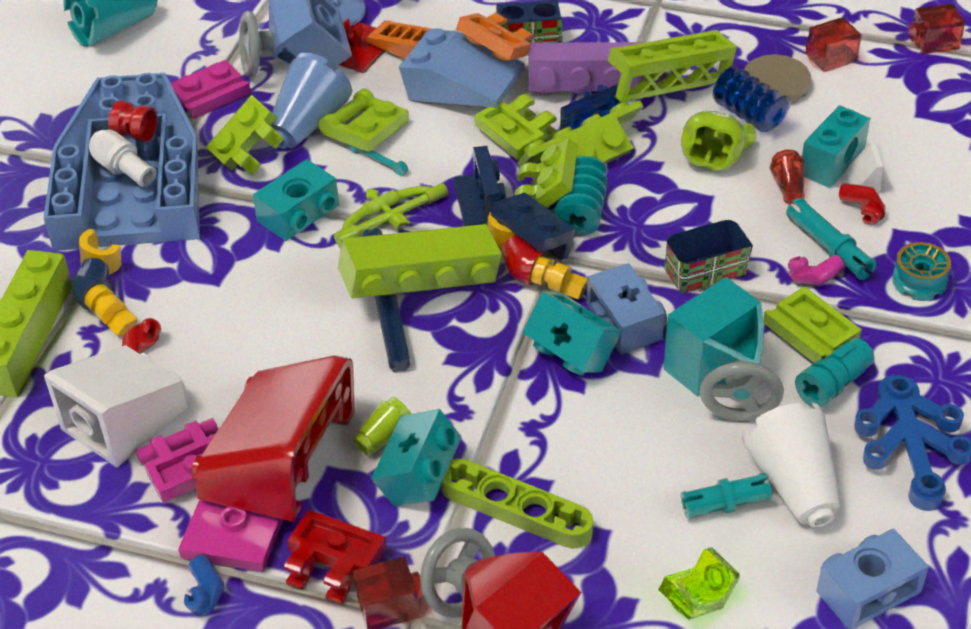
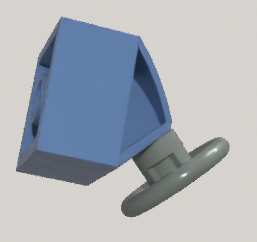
M269 0V31L259 32L257 20L253 12L245 11L241 17L239 30L240 57L243 71L249 78L256 76L261 57H273L290 65L298 54L313 53L329 60L326 66L333 69L352 56L340 10L329 0Z

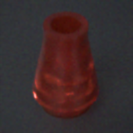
M787 149L777 152L771 159L769 170L783 196V201L786 204H794L793 200L805 198V160L795 150Z

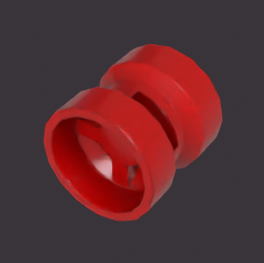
M116 101L110 110L108 118L109 130L115 131L123 137L132 135L135 140L148 142L156 131L157 112L155 108L141 105L134 107L130 102Z

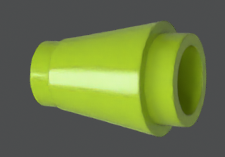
M390 397L387 401L381 400L358 431V434L353 438L354 444L362 453L370 457L374 452L388 444L400 416L412 413L395 397Z

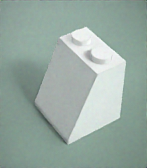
M126 345L51 370L44 375L61 430L117 468L136 453V449L143 447L188 408L184 392L185 384L180 376L173 371L167 372L156 365L145 353L139 354Z

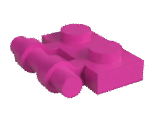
M214 418L201 423L195 420L185 424L184 430L165 438L162 435L149 440L150 444L135 450L141 465H145L147 475L162 503L196 489V480H193L191 476L192 465L195 458L203 454L219 430Z

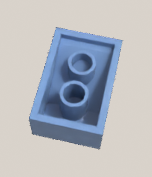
M434 28L428 29L401 63L399 70L409 101L498 107L525 70V64L518 59L511 61L500 60L493 55L492 50L483 45L469 42L466 39L467 35L459 31Z

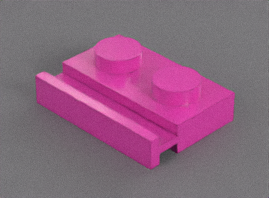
M227 60L214 63L205 69L183 76L181 79L170 83L185 112L188 111L192 119L251 94L250 83L244 81L242 75Z

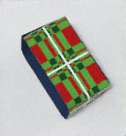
M558 0L496 5V13L508 19L507 24L501 26L512 33L521 28L535 35L532 40L528 41L529 43H563L562 18Z
M718 221L669 236L666 244L664 269L678 291L686 293L715 284L725 277L732 279L746 275L753 244L735 221Z

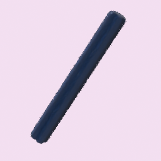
M374 228L373 230L366 229L362 235L365 237L383 235L379 228ZM396 294L375 296L389 368L396 372L400 369L406 370L411 365Z

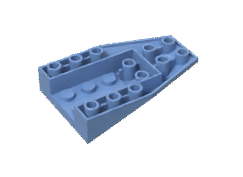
M143 73L128 76L110 75L96 78L53 146L44 212V222L53 251L79 249V238L88 229L96 231L99 247H108L112 244L133 245L200 239L197 136L165 73ZM116 101L130 102L134 107L141 105L155 108L157 112V127L150 141L135 140L132 135L124 137L135 145L137 156L157 170L156 178L147 187H140L125 173L119 175L111 173L90 154V139L94 133L100 130H109L108 118L110 110Z

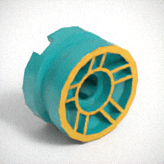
M910 243L902 247L897 254L892 283L895 289L902 295L905 292L913 295L912 300H933L936 294L942 295L946 289L947 277L951 269V259L942 248L931 243Z

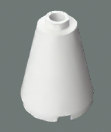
M794 402L774 408L755 419L758 427L751 433H749L747 427L745 428L742 435L743 443L797 520L802 524H810L811 527L824 526L835 519L834 514L839 510L840 503L823 410L817 403H812L813 409H804L802 402Z

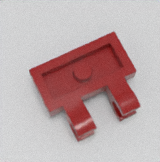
M307 510L287 540L288 551L292 554L284 565V570L291 572L286 579V584L302 590L310 579L315 562L332 567L324 578V584L330 586L325 594V599L342 604L349 594L354 576L366 580L370 576L387 548L386 537Z

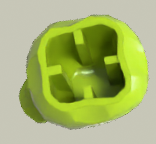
M698 112L691 116L684 125L681 136L682 152L686 159L696 166H704L713 171H721L734 165L741 156L742 151L754 144L756 131L752 124L741 125L734 116L723 112Z

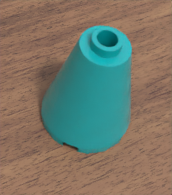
M63 0L64 11L70 10L72 21L67 22L69 29L77 42L82 46H93L153 15L158 4V0Z

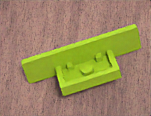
M640 100L630 105L625 101L613 107L608 115L600 117L599 114H595L581 123V127L572 130L571 127H566L553 135V139L543 143L542 140H537L524 148L525 154L517 164L521 167L525 163L541 161L542 154L549 146L553 144L558 145L567 137L578 145L577 157L591 156L607 164L630 153L634 148L621 124L632 120L644 106Z

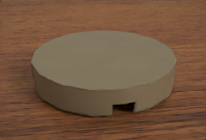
M764 55L751 60L745 66L742 84L746 93L750 96L751 93L758 96V101L764 104L788 105L797 102L800 96H806L809 91L811 74L808 68L799 60L784 55Z

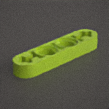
M461 458L451 460L441 483V491L448 499L567 548H581L591 541L593 535V516L584 506L472 461ZM500 489L507 492L508 496L501 501H492L486 498L485 494L490 490ZM537 504L543 506L546 512L539 517H532L525 514L523 510L529 505ZM574 523L581 524V526H575L573 530H569L566 528V526H573Z

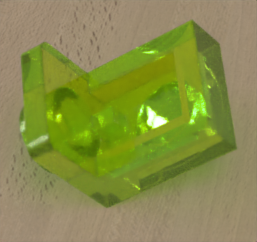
M710 547L702 551L694 568L665 576L658 590L672 603L676 611L690 620L723 609L740 578V574L714 548Z

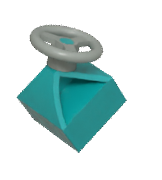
M723 278L668 314L664 370L697 397L701 396L703 404L712 413L733 421L755 420L760 415L777 408L784 395V387L780 378L769 368L760 365L764 337L762 304L729 278ZM766 381L771 388V395L766 402L759 405L754 398V390L762 382ZM714 397L731 398L736 402H741L745 409L727 407L719 403Z

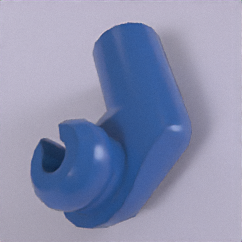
M199 555L192 559L188 565L198 585L191 588L193 593L191 596L188 594L184 596L186 608L198 616L213 611L224 590V582L206 555Z

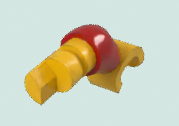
M491 212L489 213L487 226L502 253L501 257L504 258L508 272L512 277L529 286H532L534 283L541 286L548 283L549 289L576 299L582 297L587 287L586 277L572 273V268L558 262L554 266L553 261L545 258L543 252L541 253L506 226L499 224V221L490 215Z

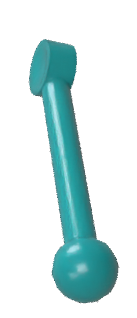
M349 146L353 153L361 152L393 168L395 173L400 176L408 172V166L403 161L395 162L373 150L367 152L354 146Z

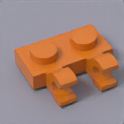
M479 13L462 16L459 18L456 30L467 35L466 39L469 42L489 48L493 51V55L503 61H511L526 56L531 45L528 41L532 40L535 36L523 28L512 33L501 27L503 24H507L508 19L498 13H493L489 17H484Z

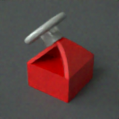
M457 528L441 535L426 553L420 574L421 590L427 604L442 616H462L461 629H561L582 593L543 552H522L495 556L488 539L480 532L470 528ZM465 541L457 559L452 560L447 567L436 568L440 556L448 547L457 542ZM478 550L482 557L481 560L474 559ZM448 582L454 585L456 590L460 592L463 601L455 604L443 601L438 596L434 584Z

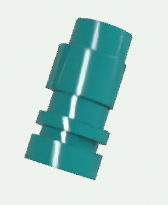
M855 338L841 345L823 360H818L810 367H807L795 379V387L801 399L811 407H813L812 403H817L823 408L841 394L844 387L858 378L874 363L875 357L872 348L862 339Z

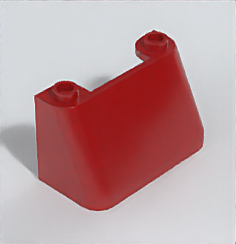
M333 355L260 370L253 377L250 376L245 383L243 393L203 454L198 455L193 462L191 476L193 480H196L197 499L294 522L302 508V502L296 500L295 490L297 484L300 482L306 483L309 478L308 461L331 421L348 426L355 414L352 359Z

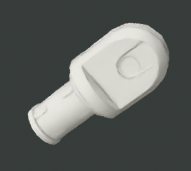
M100 130L91 137L89 142L91 156L111 173L116 175L125 173L140 187L149 186L156 178L157 170L139 158L135 145L119 133L112 130Z

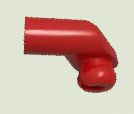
M843 183L840 186L839 199L841 201L859 203L862 208L861 215H865L862 217L865 223L873 225L884 218L886 206L875 188Z
M153 318L144 319L141 324L132 327L124 334L122 346L126 345L141 354L159 340V334L162 330L160 323Z

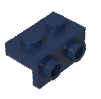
M487 145L473 147V175L453 178L464 226L487 225L493 202L506 198L504 183H497L500 180L497 159L491 160Z
M525 192L493 202L490 215L541 253L549 251L560 260L569 257L576 230L573 226Z

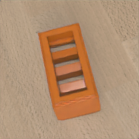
M384 20L367 37V42L405 59L428 29L431 28Z

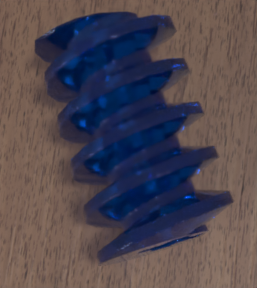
M734 66L727 68L719 76L713 88L715 103L724 106L726 110L734 113L740 119H744L746 123L752 124L760 132H769L776 128L786 117L791 106V99L786 95L781 96L778 90L770 89V85L767 83H760L759 78L755 76L750 77L748 71H738Z

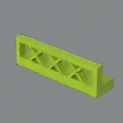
M718 30L611 48L607 61L621 72L615 97L620 102L726 82L737 46ZM718 61H720V65H719L718 71H717V72L708 73V71H709ZM691 66H697L688 77H681ZM665 71H671L662 82L655 83ZM644 76L634 88H630L633 77Z

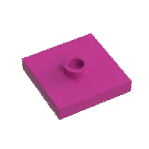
M199 499L178 548L180 558L192 560L199 555H206L212 564L264 573L284 519Z

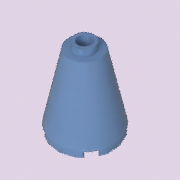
M300 53L292 60L272 111L277 119L271 126L285 138L279 144V148H295L319 127L318 122L322 117L329 113L334 114L348 102L352 95L351 83L344 72L339 68L335 72L326 66L329 60L313 53Z

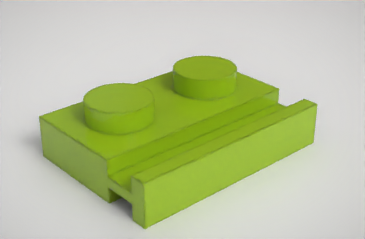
M805 286L777 303L774 310H766L763 317V323L812 362L823 360L841 345L846 344L852 339H860L862 331L861 328Z

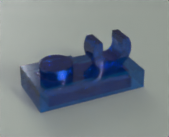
M618 84L609 88L599 85L598 93L591 95L588 91H585L583 98L561 107L560 130L566 127H571L572 130L581 127V123L595 114H599L600 117L610 114L609 111L613 107L622 103L615 97Z

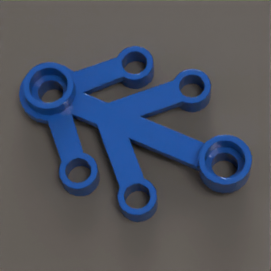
M887 376L879 383L878 396L880 399L871 409H862L857 412L854 429L861 436L872 437L878 433L880 423L891 412L896 413L898 421L879 441H870L866 444L863 462L871 469L880 470L885 468L890 455L904 441L914 474L908 492L909 501L920 510H936L942 505L946 486L942 478L932 472L923 442L945 454L952 463L965 465L971 461V440L964 436L949 438L915 417L914 410L936 421L937 426L945 432L958 431L961 428L964 413L956 405L945 404L939 406L921 396L918 385L906 376ZM863 421H868L872 424H865ZM956 449H962L965 452H959ZM872 453H877L882 457H875Z

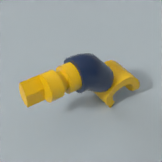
M88 229L79 238L81 266L72 281L73 295L82 308L94 312L117 336H123L136 325L137 318L114 295L111 284L108 282L109 275L119 270L122 265L121 245L112 244L107 250H99L96 231Z

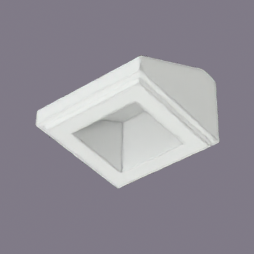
M870 143L849 165L845 172L848 184L871 186L875 188L877 193L880 191L884 164L878 146L875 143Z

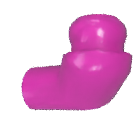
M837 255L829 257L817 266H809L808 259L804 256L790 259L787 265L790 270L788 275L794 282L823 285L845 269L843 260Z

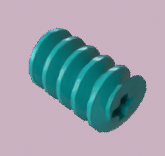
M591 156L576 157L572 190L557 200L555 214L576 229L574 235H590L600 225L608 178L606 176V165L599 159Z

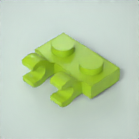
M527 94L520 95L508 105L502 101L498 107H488L474 115L475 126L517 160L522 158L525 154L523 150L529 144L537 140H542L545 143V140L552 139L557 130L550 124L557 121V117L548 110L541 112L536 117V114L528 108L535 104V100Z
M251 95L206 148L230 170H233L238 164L253 175L261 164L248 153L260 138H263L276 149L285 138L271 126L277 117Z
M567 137L558 145L553 144L549 146L541 156V163L523 164L518 170L517 180L520 182L526 177H533L534 180L531 181V185L519 186L515 190L514 195L525 192L548 208L569 193L573 186L578 145Z

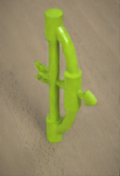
M440 183L434 187L415 186L398 191L391 190L378 196V190L369 188L366 191V198H372V200L363 203L360 209L346 219L342 229L334 233V239L338 246H341L342 239L360 237V234L366 229H372L387 221L397 230L401 224H410V221L403 215L404 213L425 203L431 204L448 196V189L444 183ZM421 195L393 209L390 208V206L399 203L400 199ZM382 210L385 211V213L357 226L354 225L366 215L371 216Z

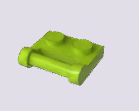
M363 88L353 95V100L334 114L329 113L322 117L318 122V126L324 135L370 152L409 122V110L396 106L392 102L375 98L370 90ZM359 111H364L361 115H359L349 124H343L351 117H353L355 114H357Z

